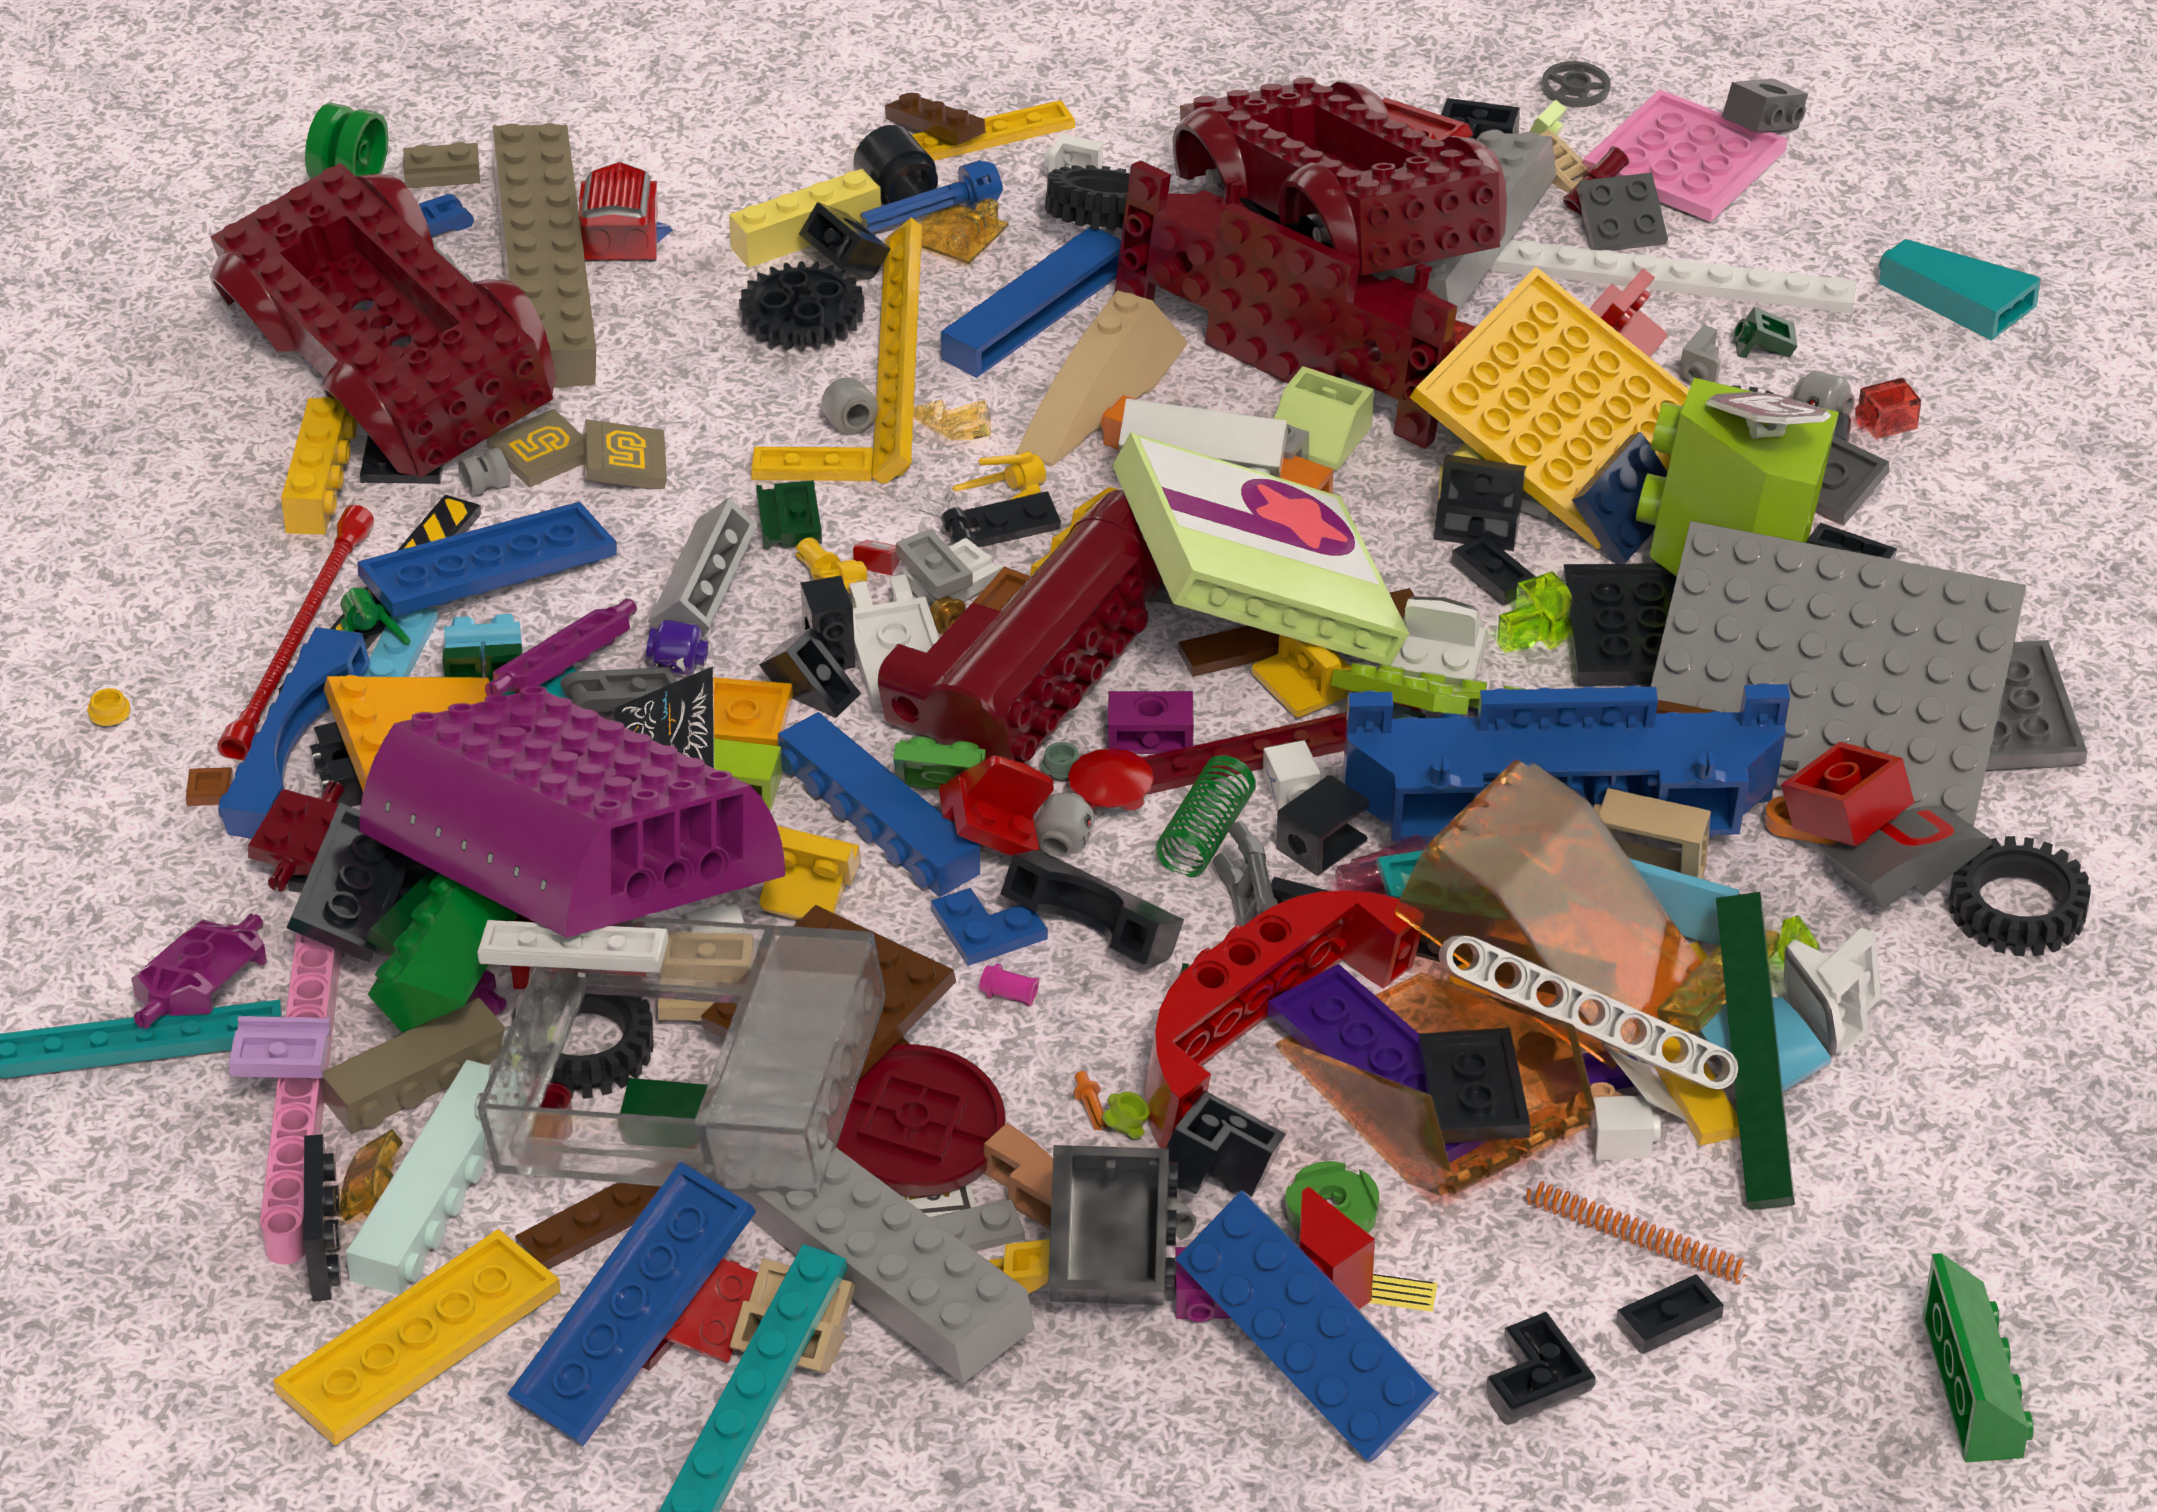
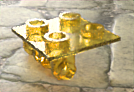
M992 198L982 199L977 204L975 210L956 205L932 213L920 223L922 225V248L970 264L1009 226V223L998 219L999 205Z

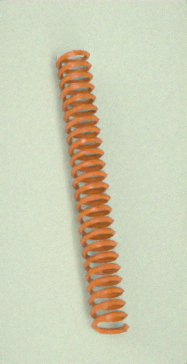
M1544 1181L1539 1183L1534 1199L1537 1208L1542 1207L1543 1204L1545 1211H1550L1552 1207L1554 1215L1559 1214L1560 1211L1563 1218H1566L1569 1213L1571 1221H1575L1578 1217L1580 1225L1585 1224L1586 1220L1588 1228H1591L1595 1223L1597 1231L1602 1230L1603 1227L1607 1235L1610 1234L1612 1229L1614 1238L1619 1237V1234H1621L1622 1240L1626 1241L1629 1236L1632 1245L1636 1244L1638 1239L1640 1248L1645 1247L1646 1243L1649 1251L1654 1250L1655 1246L1658 1255L1662 1254L1664 1249L1666 1258L1671 1257V1253L1668 1254V1248L1674 1235L1673 1230L1668 1232L1664 1248L1660 1250V1242L1664 1236L1665 1228H1660L1656 1243L1651 1247V1239L1656 1231V1224H1652L1648 1232L1647 1241L1642 1244V1237L1648 1225L1647 1220L1642 1222L1636 1240L1633 1237L1639 1223L1638 1217L1634 1218L1630 1233L1625 1237V1229L1629 1224L1630 1214L1625 1215L1621 1231L1616 1234V1228L1622 1216L1621 1210L1617 1211L1612 1228L1608 1230V1222L1613 1214L1612 1207L1608 1208L1604 1224L1599 1227V1220L1605 1209L1604 1204L1598 1207L1595 1221L1590 1224L1591 1216L1596 1207L1595 1200L1589 1205L1586 1219L1582 1220V1213L1588 1201L1586 1197L1581 1200L1578 1215L1573 1217V1211L1579 1200L1578 1194L1573 1196L1569 1212L1565 1214V1206L1569 1201L1570 1191L1565 1192L1561 1208L1557 1211L1556 1204L1562 1193L1561 1187L1556 1189L1552 1205L1548 1207V1199L1552 1194L1553 1185H1548L1543 1203L1539 1204V1197L1545 1186ZM1527 1188L1526 1200L1531 1205L1534 1203V1200L1531 1201L1530 1199L1532 1189ZM1682 1234L1677 1235L1672 1251L1675 1261L1680 1260L1681 1256V1260L1685 1265L1688 1264L1690 1259L1692 1268L1697 1267L1699 1262L1701 1271L1706 1270L1707 1266L1710 1275L1714 1274L1716 1269L1718 1278L1723 1277L1725 1273L1727 1281H1731L1734 1276L1736 1285L1741 1284V1280H1738V1275L1744 1261L1743 1257L1738 1259L1734 1274L1729 1277L1730 1268L1735 1258L1734 1253L1729 1256L1725 1271L1721 1274V1265L1726 1256L1725 1250L1721 1251L1717 1266L1712 1270V1263L1716 1256L1717 1248H1712L1708 1264L1703 1267V1260L1709 1247L1708 1244L1703 1245L1699 1261L1694 1264L1695 1255L1700 1245L1699 1240L1694 1242L1690 1258L1686 1260V1252L1690 1246L1691 1238H1686L1682 1253L1677 1257V1249L1682 1241Z

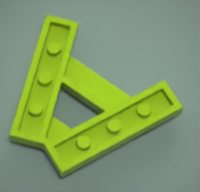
M1352 663L1351 670L1333 669L1331 686L1354 692H1392L1393 702L1432 712L1467 715L1468 706L1479 708L1480 690H1488L1486 689L1487 682L1462 678V684L1457 685L1445 683L1446 675L1421 671L1420 678L1404 676L1405 668L1380 664L1379 669L1375 666ZM1504 685L1503 687L1508 690L1527 689L1523 687Z

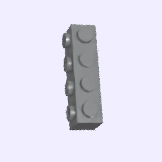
M727 498L697 519L648 620L654 628H658V625L664 620H674L698 625L701 629L702 637L709 631L715 614L724 600V595L736 574L738 565L747 551L748 544L758 525L730 498Z

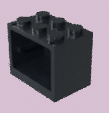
M1054 1145L1048 1281L1050 1302L1164 1305L1165 1293H1174L1175 1258L1166 1257V1246H1176L1177 1210H1167L1168 1199H1177L1178 1162H1169V1149Z

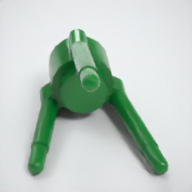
M353 587L344 594L340 602L341 610L345 616L340 622L343 631L354 632L355 629L368 630L376 624L377 620H380L404 645L410 644V638L391 619L384 607L375 603L368 590Z

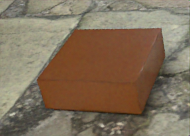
M232 767L189 769L185 797L187 806L219 805L221 796L227 793L233 782Z

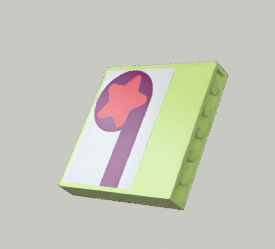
M1130 432L1112 466L1173 604L1379 664H1392L1409 632L1341 496Z

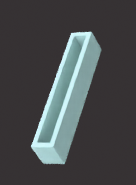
M466 1060L347 1249L346 1258L350 1282L400 1295L405 1291L410 1281L417 1282L424 1269L425 1257L431 1248L437 1249L440 1246L448 1219L451 1215L457 1216L460 1213L465 1200V1192L470 1183L476 1184L479 1182L484 1171L485 1159L489 1152H496L500 1148L505 1126L510 1119L516 1120L521 1113L523 1094L519 1093L517 1073Z

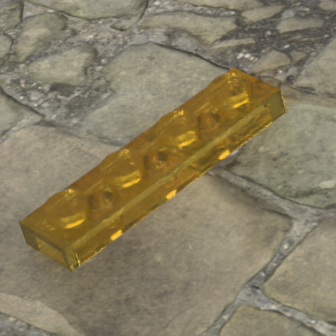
M1766 930L1768 956L1770 959L1781 948L1780 933ZM1721 946L1657 1008L1659 1020L1680 1029L1700 1032L1726 1005Z

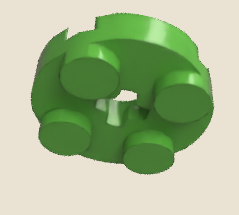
M1325 1161L1308 1165L1295 1175V1182L1290 1187L1289 1185L1287 1187L1285 1198L1287 1218L1291 1225L1300 1232L1302 1190L1309 1186L1324 1199L1332 1198L1335 1203L1343 1202L1334 1207L1368 1233L1374 1229L1379 1212V1190L1375 1181L1361 1169H1359V1175L1345 1170L1346 1164L1341 1162Z

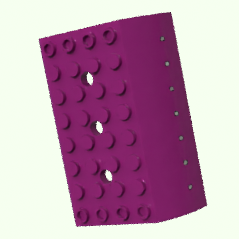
M541 686L523 687L520 693L509 696L500 694L485 697L484 702L472 705L467 703L453 704L448 707L447 711L439 713H416L412 715L410 720L394 723L374 758L362 796L359 832L565 938L785 876L784 853L776 822L762 797L751 785L732 777V774L728 771L716 770L705 765L702 759L690 758L681 754L673 746L657 743L651 740V737L647 734L633 732L625 728L621 722L609 721L598 716V712L594 710L583 709L574 705L572 700L550 694L546 688Z

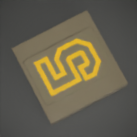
M555 409L487 438V448L493 449L498 447L506 459L508 468L529 488L585 464L583 435Z
M585 420L583 429L585 480L647 489H665L667 472L664 430Z

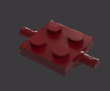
M329 781L325 790L318 798L283 789L248 844V858L269 863L276 868L268 879V885L272 890L276 891L278 887V892L284 891L289 880L295 874L309 875L339 805L337 802L344 793V787L339 782H336L334 786V781Z

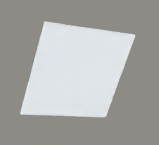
M1603 1045L1647 1102L1688 1121L1667 1089L1649 1067Z

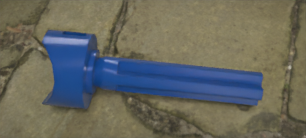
M982 160L959 166V182L860 213L861 223L873 233L904 223L911 217L916 219L963 204L964 202L977 214L992 209L1003 191V184L994 163Z

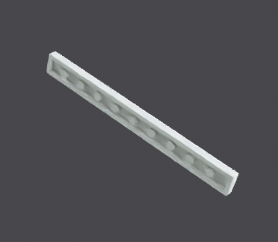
M1515 240L1508 242L1489 269L1492 271L1528 275L1537 267L1551 278L1627 286L1644 268L1655 277L1647 289L1852 313L1857 284V281L1845 280L1840 277H1819L1799 272L1785 273L1769 271L1764 268H1743L1723 263L1709 264L1692 262L1687 259L1659 258L1647 254L1633 255L1616 253L1611 250L1599 251L1577 248L1571 245L1557 246L1540 244L1535 241L1523 242Z

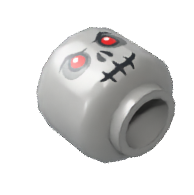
M1812 371L1806 377L1800 378L1793 391L1794 400L1848 415L1851 414L1855 403L1854 395L1851 394L1850 384L1844 377L1822 371Z
M1068 792L1050 795L1042 804L1034 823L1040 848L1048 854L1068 857L1070 854L1081 852L1085 848L1094 827L1095 814L1089 804L1078 794Z

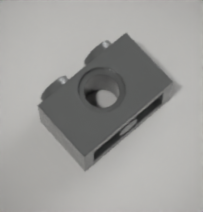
M1774 78L1732 82L1722 117L1754 132L1799 128V124L1805 116V104L1809 93Z

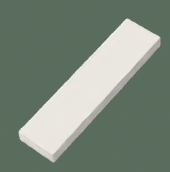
M487 920L478 949L480 964L660 973L669 940L667 929L607 926L565 938L535 922Z

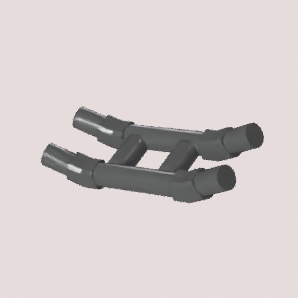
M1237 821L1229 827L1228 831L1238 844V849L1243 854L1248 867L1243 873L1240 867L1235 866L1227 853L1218 854L1214 857L1212 863L1222 876V881L1227 886L1230 896H1232L1238 924L1244 926L1257 915L1277 905L1278 902L1273 895L1265 863L1266 854L1263 845L1255 835L1251 834L1242 821ZM1254 891H1255V895H1256V896L1254 897V899H1253V901H1252V903H1251L1250 898H1251V896L1253 895V893H1254Z

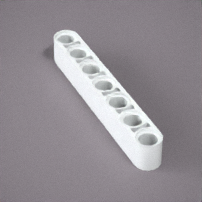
M1453 936L1447 939L1440 948V964L1444 971L1450 975L1694 1084L1707 1088L1722 1089L1731 1085L1737 1077V1060L1726 1049L1482 940L1470 936ZM1465 943L1472 949L1474 957L1470 966L1461 970L1454 964L1452 956L1455 948ZM1503 962H1508L1512 965L1515 972L1514 981L1507 988L1500 987L1495 981L1494 976L1495 970ZM1544 981H1550L1556 988V999L1552 1004L1544 1007L1537 1000V988ZM1591 999L1598 1008V1015L1593 1023L1585 1025L1581 1022L1578 1011L1584 1001ZM1633 1018L1638 1023L1640 1031L1636 1040L1627 1044L1620 1035V1028L1625 1020ZM1674 1036L1680 1043L1681 1051L1677 1059L1668 1062L1662 1055V1045L1666 1039ZM1716 1055L1722 1063V1070L1716 1079L1709 1080L1704 1074V1063L1707 1058Z

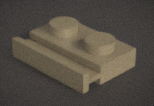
M456 142L451 145H417L415 147L403 148L405 185L408 188L480 183L478 143Z

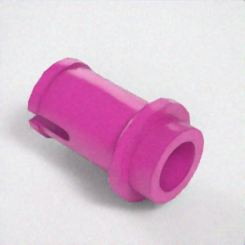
M997 963L994 967L987 965L984 968L979 990L986 992L987 998L992 999L993 995L1031 1007L1038 993L1039 979L1003 970V966Z

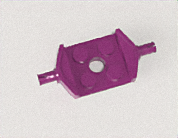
M250 913L240 924H228L227 926L202 919L186 930L131 978L134 997L145 1005L134 1014L136 1024L141 1028L144 1026L147 1029L160 1016L166 1014H210L213 1011L210 996L247 962H257L258 965L262 966L267 963L265 946L257 933L258 930L263 928L261 917L257 914L253 916V913Z

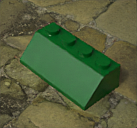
M440 873L430 883L429 889L431 892L426 900L419 904L412 912L411 917L413 921L408 929L395 940L393 944L395 950L391 957L377 969L375 973L377 979L367 995L402 1033L464 1007L489 965L480 964L478 949L487 920L515 921L518 913Z
M1932 1254L1922 1317L1965 1463L2024 1458L2026 1442L2033 1439V1419L2030 1411H2023L2021 1405V1380L2017 1373L2012 1374L2009 1366L2011 1361L2009 1341L2007 1337H2000L1999 1310L1996 1301H1989L1982 1280L1944 1254Z

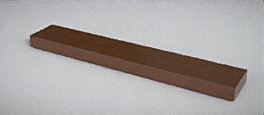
M1410 588L1389 593L1402 620L1405 615L1408 599L1415 596ZM1251 626L1239 627L1178 642V652L1192 677L1262 661L1278 654L1279 634Z

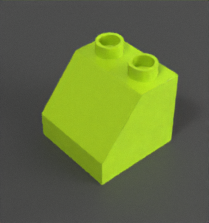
M1693 378L1684 405L1679 406L1663 402L1655 426L1651 450L1670 454L1671 459L1666 478L1647 474L1639 500L1636 521L1656 526L1649 556L1677 576L1690 521L1806 543L1811 533L1839 412L1828 410L1831 417L1824 422L1788 424L1782 437L1753 439L1750 436L1746 418L1706 405V401L1715 394L1753 391ZM1761 422L1764 427H1767L1770 424Z

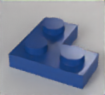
M971 888L931 900V912L967 966L1048 939V929L1038 914L1023 905L989 915Z

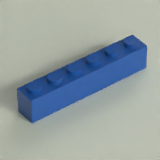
M1091 226L1073 237L1065 245L1049 254L1045 259L941 331L942 360L978 378L1114 281L1117 277L1121 239L1101 229H1092Z
M820 712L778 733V746H781L783 772L789 776L794 774L804 783L811 796L815 798L820 796L831 806L833 813L840 820L847 819L851 822L866 842L871 843L873 841L883 849L888 860L893 865L897 866L900 864L909 871L919 887L923 889L928 887L940 898L980 875V845L958 836L954 823L944 818L942 813Z

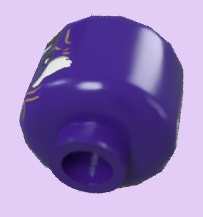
M664 620L658 625V628L651 627L646 647V660L652 661L653 668L669 667L673 675L688 677L693 675L697 665L705 666L709 641L702 640L701 629L696 624Z

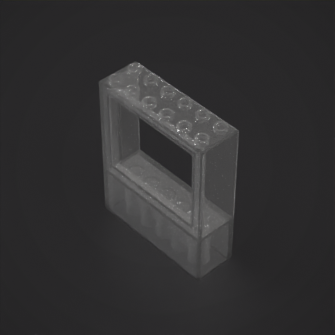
M639 917L610 926L667 929L669 941L660 973L530 967L527 988L524 993L518 996L515 1017L511 1026H507L504 1030L501 1051L498 1058L492 1060L489 1067L487 1085L484 1092L477 1095L475 1101V1117L478 1121H481L485 1135L484 1148L486 1153H490L495 1173L662 1186L681 1161L731 1192L819 1198L886 1000V992L873 932ZM586 993L738 1004L696 1119L540 1107Z

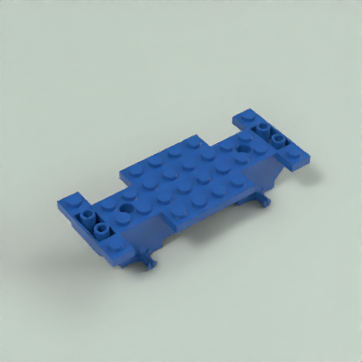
M1768 683L1744 685L1740 712H1668L1665 714H1656L1658 704L1656 687L1627 686L1563 689L1543 687L1539 689L1511 690L1498 688L1494 690H1480L1478 717H1407L1404 719H1392V692L1364 691L1348 693L1342 782L1369 799V808L1366 810L1390 827L1391 842L1415 841L1424 843V850L1442 848L1443 843L1456 840H1478L1480 826L1590 824L1594 805L1603 804L1608 788L1711 811L1709 837L1716 835H1740L1743 815L1758 802H1769L1772 800L1773 789L1777 785L1786 736L1785 723L1790 702L1788 684Z

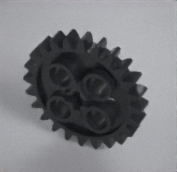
M800 261L797 267L792 268L786 262L783 265L784 270L780 271L771 266L769 267L770 275L758 272L757 281L748 280L747 289L741 290L739 309L742 325H747L748 334L757 333V341L759 342L769 338L770 347H774L781 342L784 343L785 350H789L793 344L798 345L801 351L806 349L807 344H812L818 350L823 341L830 345H835L836 336L847 339L848 330L857 331V322H863L865 306L862 286H856L855 277L847 278V271L842 270L834 273V265L820 269L819 262H815L811 267H806L805 263Z

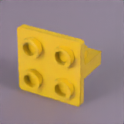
M1279 635L1278 654L1252 665V674L1297 718L1347 698L1348 693H1356L1351 690L1331 686L1333 669L1351 670V666L1334 650Z

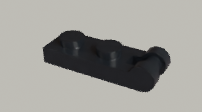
M1048 491L967 510L954 507L946 510L941 515V521L945 530L951 532V545L967 538L979 548L1059 530L1061 527L1060 517Z

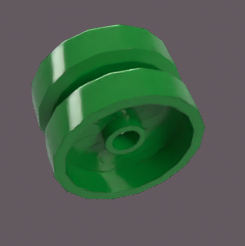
M332 102L322 105L309 127L305 146L306 172L310 180L327 168L334 167L339 163L344 165L356 177L367 174H381L388 153L389 141L388 126L384 116L378 112L365 109L354 111L346 105Z

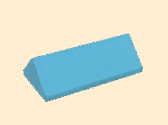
M1570 841L1566 843L1557 880L1564 902L1720 946L1716 898L1739 895V889Z

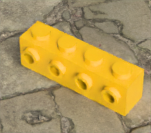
M329 397L308 398L281 496L286 533L326 535L330 517L336 514L337 490L343 487L344 464L349 463L350 441L355 439L357 432L356 419L350 415L337 399Z

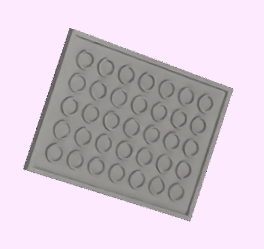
M1690 521L1651 687L1657 688L1658 700L1721 712H1740L1744 685H1757L1761 683L1788 684L1790 702L1785 723L1786 736L1781 760L1799 761L1798 770L1780 765L1777 785L1774 788L1782 790L1781 784L1841 741L1903 758L1914 798V803L1905 810L1923 806L1942 805L1974 827L2026 593V585Z

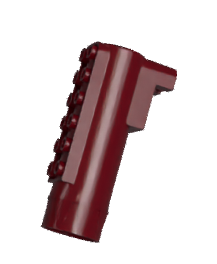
M1114 490L1107 493L1077 521L1063 542L1000 611L972 602L927 653L897 644L883 660L878 673V688L885 721L890 725L935 739L941 745H953V743L959 741L974 743L979 746V749L986 750V759L996 755L1022 763L1029 761L1044 740L1056 731L1058 724L1065 716L1078 706L1081 698L1093 684L1099 682L1103 673L1113 661L1123 654L1125 648L1134 637L1145 629L1148 623V611L1146 610L1145 602L1151 599L1164 583L1124 491Z

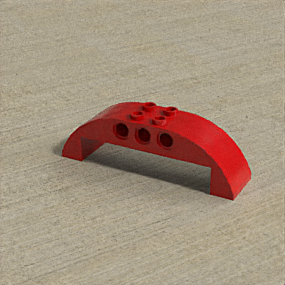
M1351 890L1321 891L1297 896L1274 905L1254 917L1244 926L1237 925L1232 928L1224 940L1212 949L1205 948L1196 956L1193 963L1180 974L1169 988L1158 1013L1144 1083V1100L1150 1110L1147 1119L1158 1146L1166 1149L1176 1126L1203 1091L1208 1092L1211 1073L1203 1068L1202 1065L1268 1017L1269 1000L1337 965L1342 960L1346 961L1365 978L1384 989L1413 967L1427 912L1407 901L1373 892Z

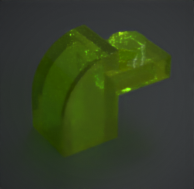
M1553 571L1517 583L1516 608L1499 615L1497 644L1505 653L1519 648H1530L1539 641H1542L1549 650H1552L1561 645L1567 638L1570 627L1572 596L1568 587Z

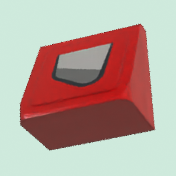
M866 539L855 544L853 547V560L862 561L867 571L892 576L900 562L899 557L896 555V545Z

